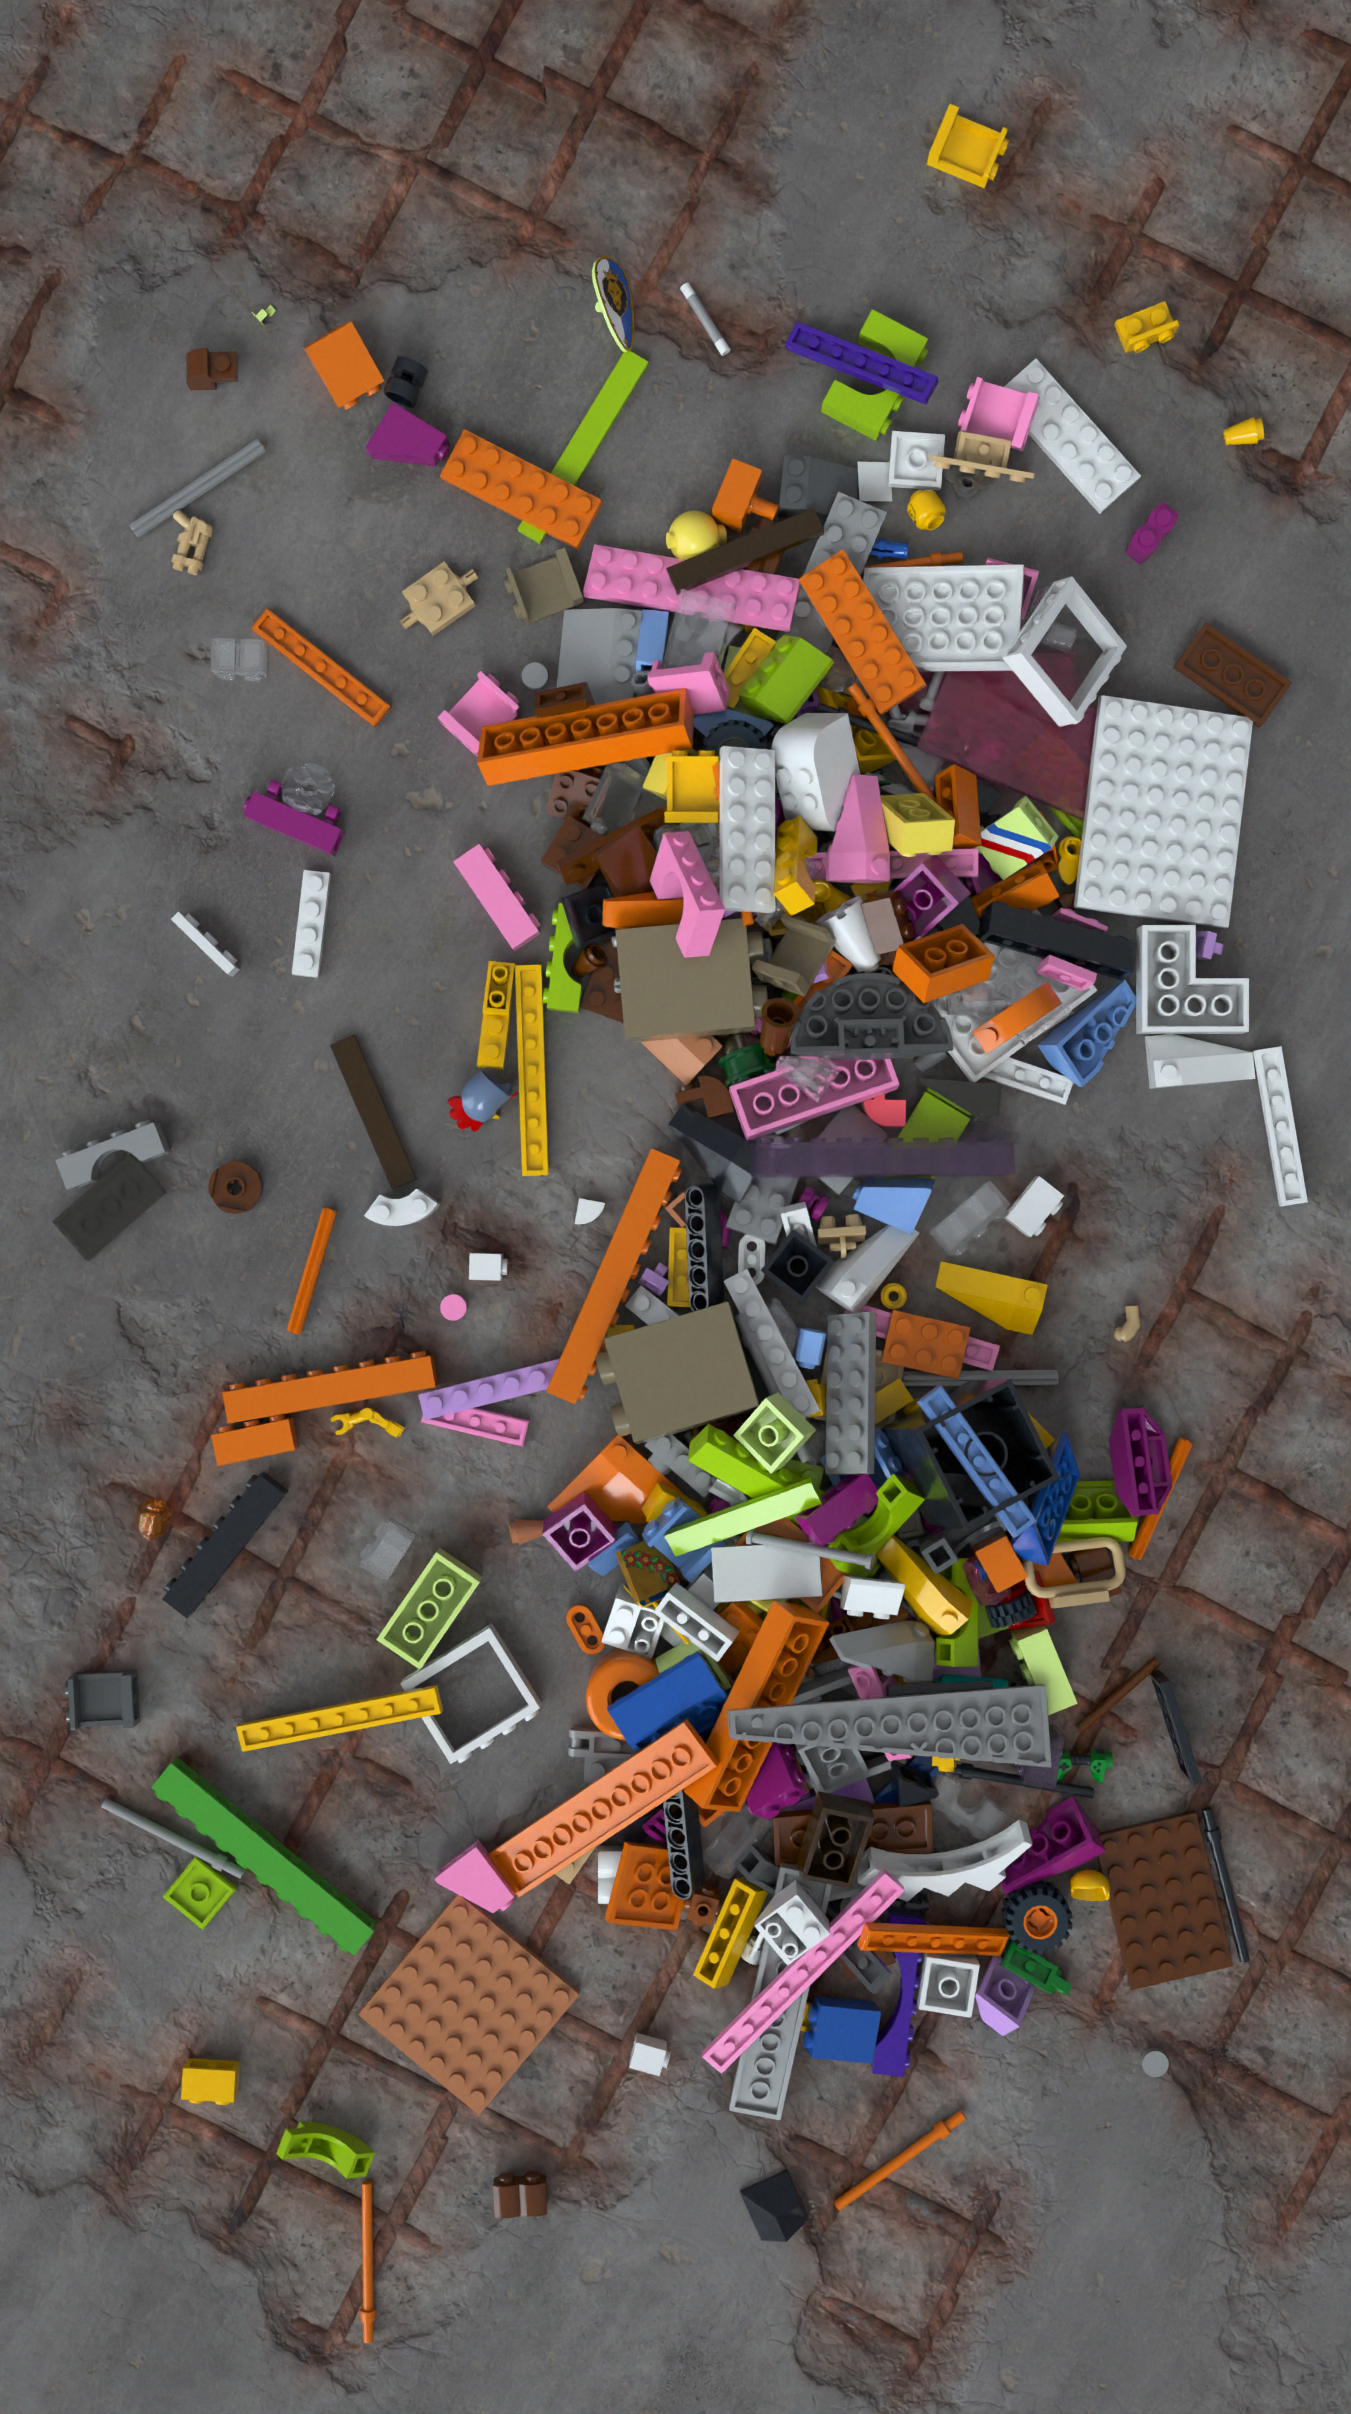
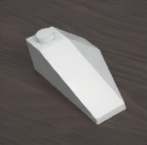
M1175 1034L1145 1036L1150 1089L1255 1079L1253 1052Z
M887 1225L858 1245L856 1250L848 1252L846 1258H840L835 1261L815 1288L850 1313H859L917 1238L919 1232L914 1229L911 1235L891 1225Z

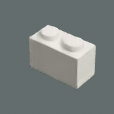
M1035 1176L1003 1218L1027 1237H1032L1033 1234L1038 1236L1046 1226L1044 1220L1048 1215H1055L1063 1205L1060 1200L1064 1195L1040 1176Z

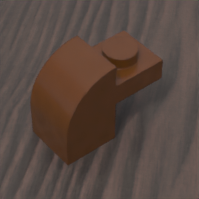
M200 348L186 354V383L190 390H217L216 382H239L238 354L236 351L209 352L207 348Z
M699 1076L700 1087L695 1088L694 1084L679 1087L680 1092L675 1093L678 1105L703 1099L708 1118L734 1112L728 1089L721 1081L710 1076Z

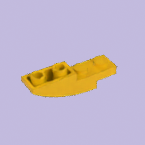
M489 961L477 1059V1067L504 1070L511 1021L515 963Z

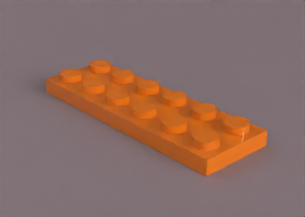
M465 429L440 474V478L451 485L530 524L579 550L603 504L601 499Z
M844 549L798 579L881 715L927 686Z

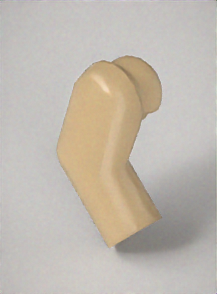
M1138 1305L1125 1306L1126 1322L1122 1327L1115 1328L1114 1337L1116 1340L1130 1341L1139 1330Z

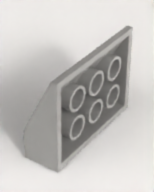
M620 608L564 610L557 688L587 682L596 705L634 698L635 694L630 681L633 678V674L636 673V656L642 611Z

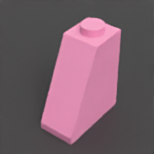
M479 1840L440 1868L434 1877L438 1884L492 1913L498 1909L504 1911L514 1902L515 1892L488 1857L489 1853Z

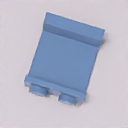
M678 1496L674 1501H670L665 1505L662 1513L656 1520H652L646 1525L642 1536L649 1547L652 1545L656 1547L680 1569L683 1576L691 1583L712 1562L711 1548L726 1547L728 1544L724 1539L675 1557L664 1537L665 1532L702 1518Z

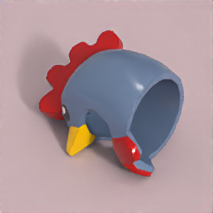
M480 1070L468 1080L460 1096H453L448 1099V1104L453 1107L449 1111V1116L457 1120L456 1124L460 1129H466L470 1126V1129L476 1132L480 1129L483 1122L491 1118L499 1119L500 1116L496 1111L505 1102L515 1097L518 1092L512 1090L513 1086L510 1083L499 1084L486 1072Z

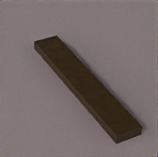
M812 508L666 568L667 574L678 595L824 535V529L815 509Z
M352 1035L331 1044L332 1052L391 1189L394 1190L417 1180L356 1036Z

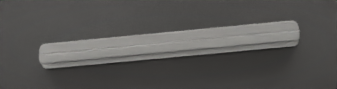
M255 439L135 520L130 525L132 531L137 537H141L171 517L177 510H181L264 454L266 449L259 439Z
M1057 1370L961 1371L959 1379L925 1371H904L902 1376V1382L905 1387L961 1386L968 1381L1011 1379L1014 1386L1058 1385L1059 1382Z

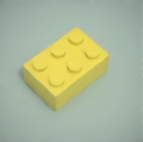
M925 793L881 796L888 842L901 855L906 857H914L917 853L940 855L943 851H952L955 819Z

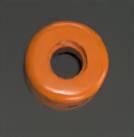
M618 1648L601 1657L593 1667L586 1690V1707L593 1723L606 1735L615 1739L626 1740L607 1710V1707L615 1703L612 1691L616 1685L624 1681L635 1682L640 1686L659 1676L660 1673L654 1655L651 1659Z

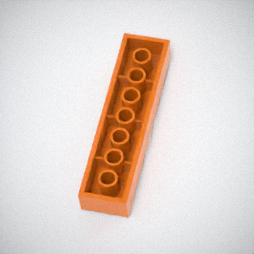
M686 688L592 705L589 708L539 718L534 716L481 727L477 764L487 786L657 756L671 753L672 751L692 749L694 711Z
M773 1601L769 1608L760 1631L757 1633L751 1650L706 1743L719 1761V1764L684 1789V1792L701 1808L740 1812L773 1742L730 1739L727 1710L791 1705L830 1623L810 1607Z

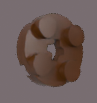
M230 1161L221 1165L212 1173L208 1190L210 1197L220 1210L239 1214L255 1207L261 1198L263 1184L260 1173L251 1165L240 1161ZM235 1180H238L239 1185L242 1186V1191H238L237 1195H234L233 1190L229 1189V1185L234 1184Z

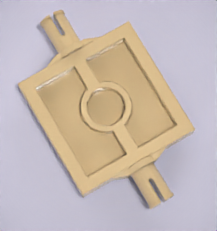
M444 561L402 591L410 604L412 612L399 621L405 630L419 621L427 627L432 636L436 635L475 607V603L468 595L466 586L478 579V576L471 569L459 578Z

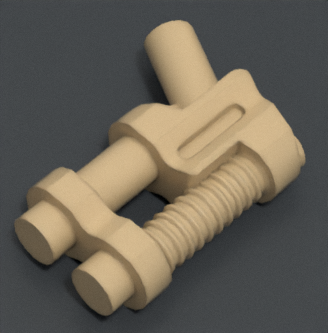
M177 510L173 518L185 530L179 534L177 539L180 543L177 554H173L171 560L174 563L173 569L183 571L184 567H188V573L198 575V571H202L204 565L202 560L206 552L208 540L212 536L213 527L196 517H192L190 520L182 511ZM190 546L196 547L193 559L187 558Z

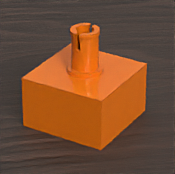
M732 458L712 507V518L716 524H723L726 530L741 535L751 512L774 521L779 505L758 497L762 479L761 469Z

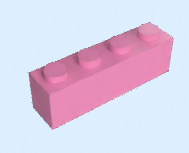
M478 844L453 862L515 952L540 935L537 928L541 925L533 913L527 915L522 907L526 902L519 892L512 893L508 887L511 880L504 870L497 871L493 865L496 858L487 847L483 850L480 844Z

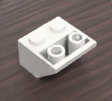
M620 1583L605 1627L602 1643L652 1659L664 1620L653 1613L656 1608L652 1604L641 1608L638 1603H634L632 1596L623 1587L624 1584Z
M796 1880L772 1898L754 1923L757 1930L787 1966L830 1935L829 1919Z

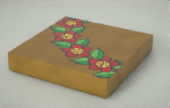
M645 1540L615 1553L634 1603L673 1587L675 1583L680 1584L672 1562L653 1545L649 1547Z

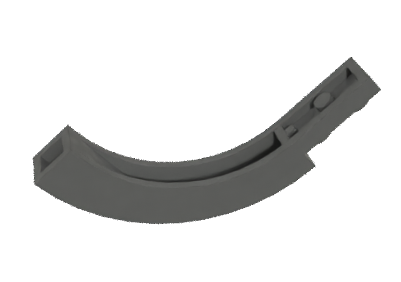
M750 1843L734 1864L749 1882L756 1884L774 1896L780 1865H775L772 1855ZM828 1902L825 1916L829 1919L830 1923L840 1911ZM859 1936L840 1957L871 1993L876 1994L893 1973L874 1951L859 1949L857 1945Z

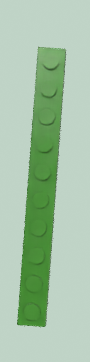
M178 1757L171 1762L151 1788L155 1790L154 1793L160 1800L168 1801L175 1807V1811L179 1816L190 1819L201 1834L209 1835L214 1839L216 1846L220 1850L231 1853L241 1867L249 1868L254 1872L260 1883L272 1887L282 1901H289L296 1907L297 1913L301 1917L309 1918L313 1921L323 1935H330L337 1941L336 1943L342 1951L355 1955L375 1931L378 1923Z

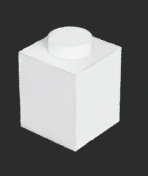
M470 1253L469 1280L501 1281L503 1280V1275H507L508 1259H503L502 1253Z
M637 2033L630 2055L629 2068L660 2076L662 2067L667 2068L670 2058V2052L667 2051V2041Z

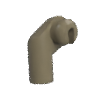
M743 1033L748 1046L761 1042L759 1037ZM734 1036L728 1038L724 1043L723 1052L725 1055L738 1050Z

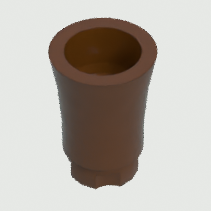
M773 998L765 1002L761 1009L762 1030L760 1045L764 1049V1053L770 1056L785 1052L792 1030L799 1018L798 1008L793 1002L784 998Z

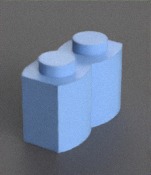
M799 1327L793 1356L794 1360L798 1361L799 1367L814 1369L815 1365L821 1364L826 1338L824 1331Z

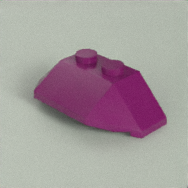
M1145 1408L1120 1409L1109 1437L1115 1492L1132 1516L1159 1514L1161 1506L1172 1488L1165 1433L1148 1415Z

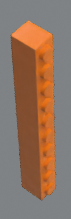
M650 1149L548 1385L547 1393L573 1404H576L577 1400L583 1401L588 1386L584 1385L588 1375L593 1377L597 1368L595 1355H597L598 1351L604 1352L606 1348L604 1338L608 1337L605 1334L609 1326L614 1328L620 1313L615 1311L619 1302L624 1304L630 1289L626 1288L630 1278L635 1280L641 1265L636 1262L640 1253L645 1255L651 1241L647 1237L651 1229L656 1231L661 1220V1216L657 1215L661 1205L666 1207L672 1192L667 1191L671 1181L676 1183L682 1171V1168L678 1167L680 1160L655 1149Z

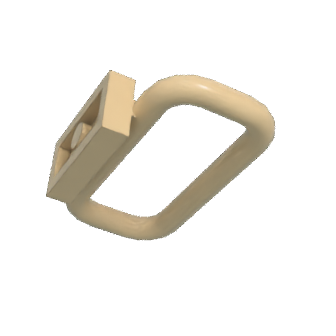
M1110 1537L1056 1542L1052 1554L1102 1547L1109 1548L1113 1554L1114 1577L1107 1580L1040 1587L1035 1580L1033 1562L1023 1560L1022 1566L1028 1576L1025 1579L1027 1589L1038 1598H1049L1050 1608L1110 1601L1109 1592L1106 1590L1119 1587L1126 1575L1122 1548L1116 1540Z

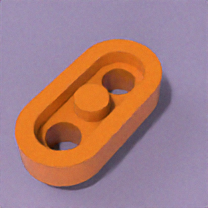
M573 1605L568 1610L566 1616L571 1632L582 1651L590 1655L598 1654L605 1646V1643H602L603 1630L587 1605ZM576 1613H583L585 1619L578 1621L575 1618ZM591 1635L597 1637L598 1641L594 1644L588 1641V1637Z

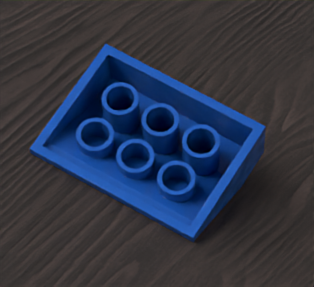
M1061 1433L1047 1452L1060 1479L1028 1496L1029 1502L1027 1507L1037 1521L1016 1538L1012 1537L1011 1545L1018 1559L1047 1566L1050 1562L1080 1477V1471L1067 1433Z

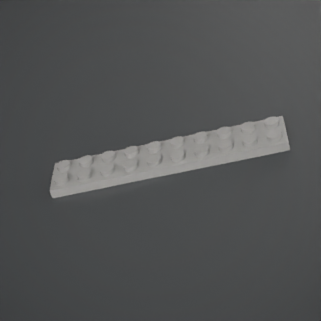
M781 1863L774 1896L796 1880L820 1910L826 1914L832 1885L801 1879L798 1866ZM764 1939L751 2002L787 1967V1964L766 1939ZM810 1986L739 2056L729 2102V2111L781 2120Z

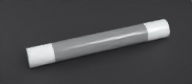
M689 282L683 284L680 290L722 356L728 354L731 349Z

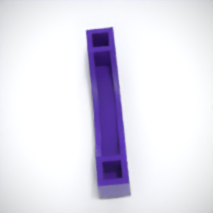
M888 1910L887 1923L926 1925V1921H922L921 1914ZM894 1952L900 1968V1991L891 2017L877 2034L873 2063L870 2064L873 2074L904 2077L905 2068L910 2066L911 2054L910 2051H907L908 2042L913 2041L914 2027L910 2025L911 2015H916L917 2000L913 1999L914 1989L918 1990L920 1983V1974L916 1973L917 1963L921 1964L923 1953Z

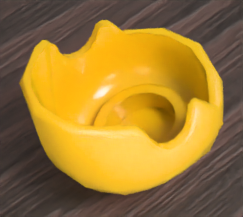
M1085 1869L1076 1872L1071 1877L1069 1887L1072 1898L1086 1901H1106L1110 1898L1109 1881L1102 1873L1096 1870Z

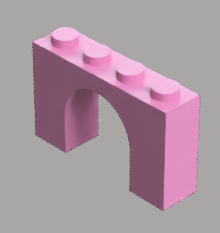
M690 832L664 833L650 877V883L658 899H684L683 916L676 935V941L684 958L709 956L725 912V907Z

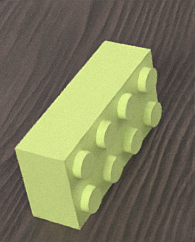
M439 1548L376 1640L418 1669H421L483 1577Z

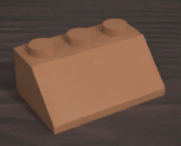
M712 1035L641 1042L685 1085H688L723 1048Z

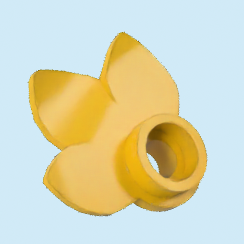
M1073 836L1064 838L1058 846V853L1061 857L1058 863V872L1061 879L1067 885L1073 883L1077 878L1081 840ZM1067 846L1073 849V854L1068 852Z

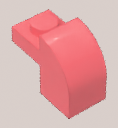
M885 1094L872 1098V1100L868 1099L862 1102L865 1115L876 1125L893 1128L906 1127V1100H885Z

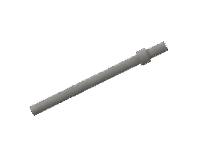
M744 1313L735 1316L734 1319L743 1336L741 1337L744 1347H748L770 1396L777 1392L781 1394L757 1343L759 1339L755 1331L752 1332ZM803 1444L797 1451L801 1463L811 1459L805 1444Z
M108 1798L104 1800L101 1808L212 1864V1868L220 1872L224 1870L241 1879L246 1870L229 1861L227 1856L221 1853L217 1855Z

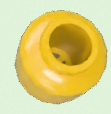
M930 489L918 490L910 497L907 513L918 529L931 531L943 523L946 507L935 491Z

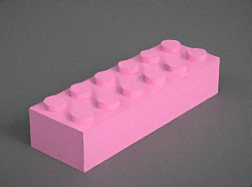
M814 1057L730 1086L729 1093L747 1141L897 1090L899 1081L891 1059L842 1060Z

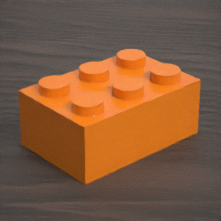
M960 924L899 945L893 972L923 1003L989 980L995 955L965 925Z

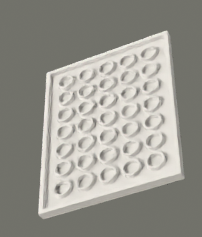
M1104 695L1098 697L1074 908L1218 928L1229 927L1253 721L1247 717Z

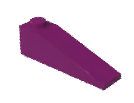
M1074 1796L1051 1808L1045 1814L1046 1818L1037 1828L1033 1827L1029 1831L1032 1846L1004 1869L1006 1878L1000 1884L1005 1894L1082 1865L1106 1852L1095 1826Z

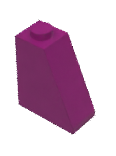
M395 403L391 404L365 447L369 457L373 459L437 466L440 460L443 461L447 457L450 450L447 435Z

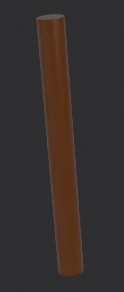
M1155 1656L1152 1657L1083 1718L1076 1727L1084 1733L1157 1669L1161 1663Z

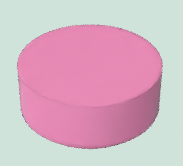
M451 1294L442 1300L440 1310L446 1319L458 1320L466 1314L467 1303L462 1296Z

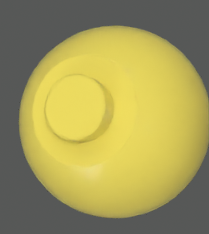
M698 510L687 511L679 515L671 524L669 532L666 533L668 549H671L674 556L682 561L724 545L727 541L725 526L723 524H716L709 514Z

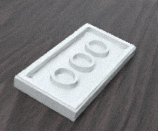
M767 1545L711 1548L714 1603L822 1597L819 1556Z

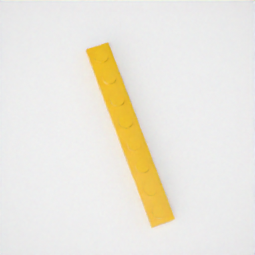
M516 965L515 983L522 1176L549 1175L542 965Z
M434 1685L239 1723L236 1729L242 1752L437 1715L443 1712V1706L438 1686Z

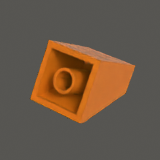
M352 321L345 322L303 347L338 408L344 406L345 410L359 402L357 397L367 393L370 396L382 389L380 384L384 382V379Z

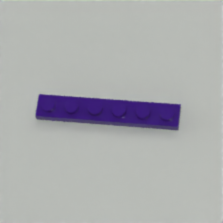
M796 322L785 343L786 350L925 405H927L939 382L938 376L799 322Z

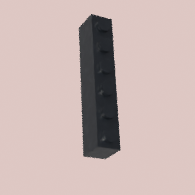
M999 901L990 903L981 911L978 939L982 942L1043 959L1052 955L1094 973L1123 980L1134 972L1137 942L1130 941L1124 936L1108 935L1100 929H1087L1080 927L1075 922L1066 923L1056 920L1055 917L1050 915L1041 916L1032 913L1029 909L1013 908Z
M263 1472L259 1476L254 1474L245 1485L248 1489L242 1497L237 1495L229 1505L231 1512L226 1518L222 1515L212 1527L216 1530L210 1538L207 1536L203 1538L196 1547L199 1552L195 1558L189 1557L180 1568L183 1571L178 1579L173 1577L164 1588L167 1593L162 1600L186 1619L195 1612L288 1493L285 1487L267 1473Z

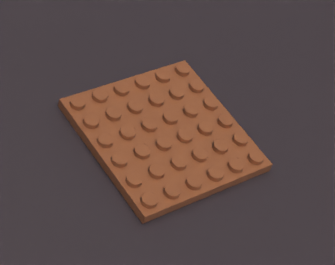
M457 1894L363 2006L358 2015L475 2113L480 2115L580 1995V1991L475 1903Z

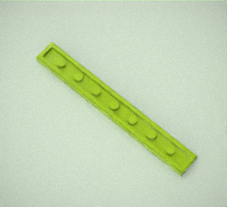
M631 351L622 354L551 474L574 486L578 484L649 366L648 361ZM524 521L518 527V532L540 545L547 535L545 532Z

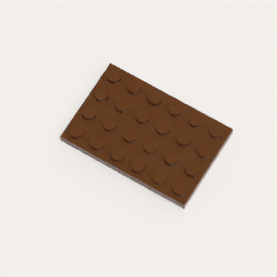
M1194 1810L1098 1833L1106 1852L1097 1857L1101 1873L1105 1875L1110 1885L1108 1903L1130 1990L1233 1966L1197 1814Z

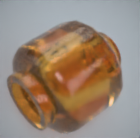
M147 1499L137 1507L134 1522L135 1530L147 1540H155L157 1537L163 1536L168 1531L171 1510L162 1500Z

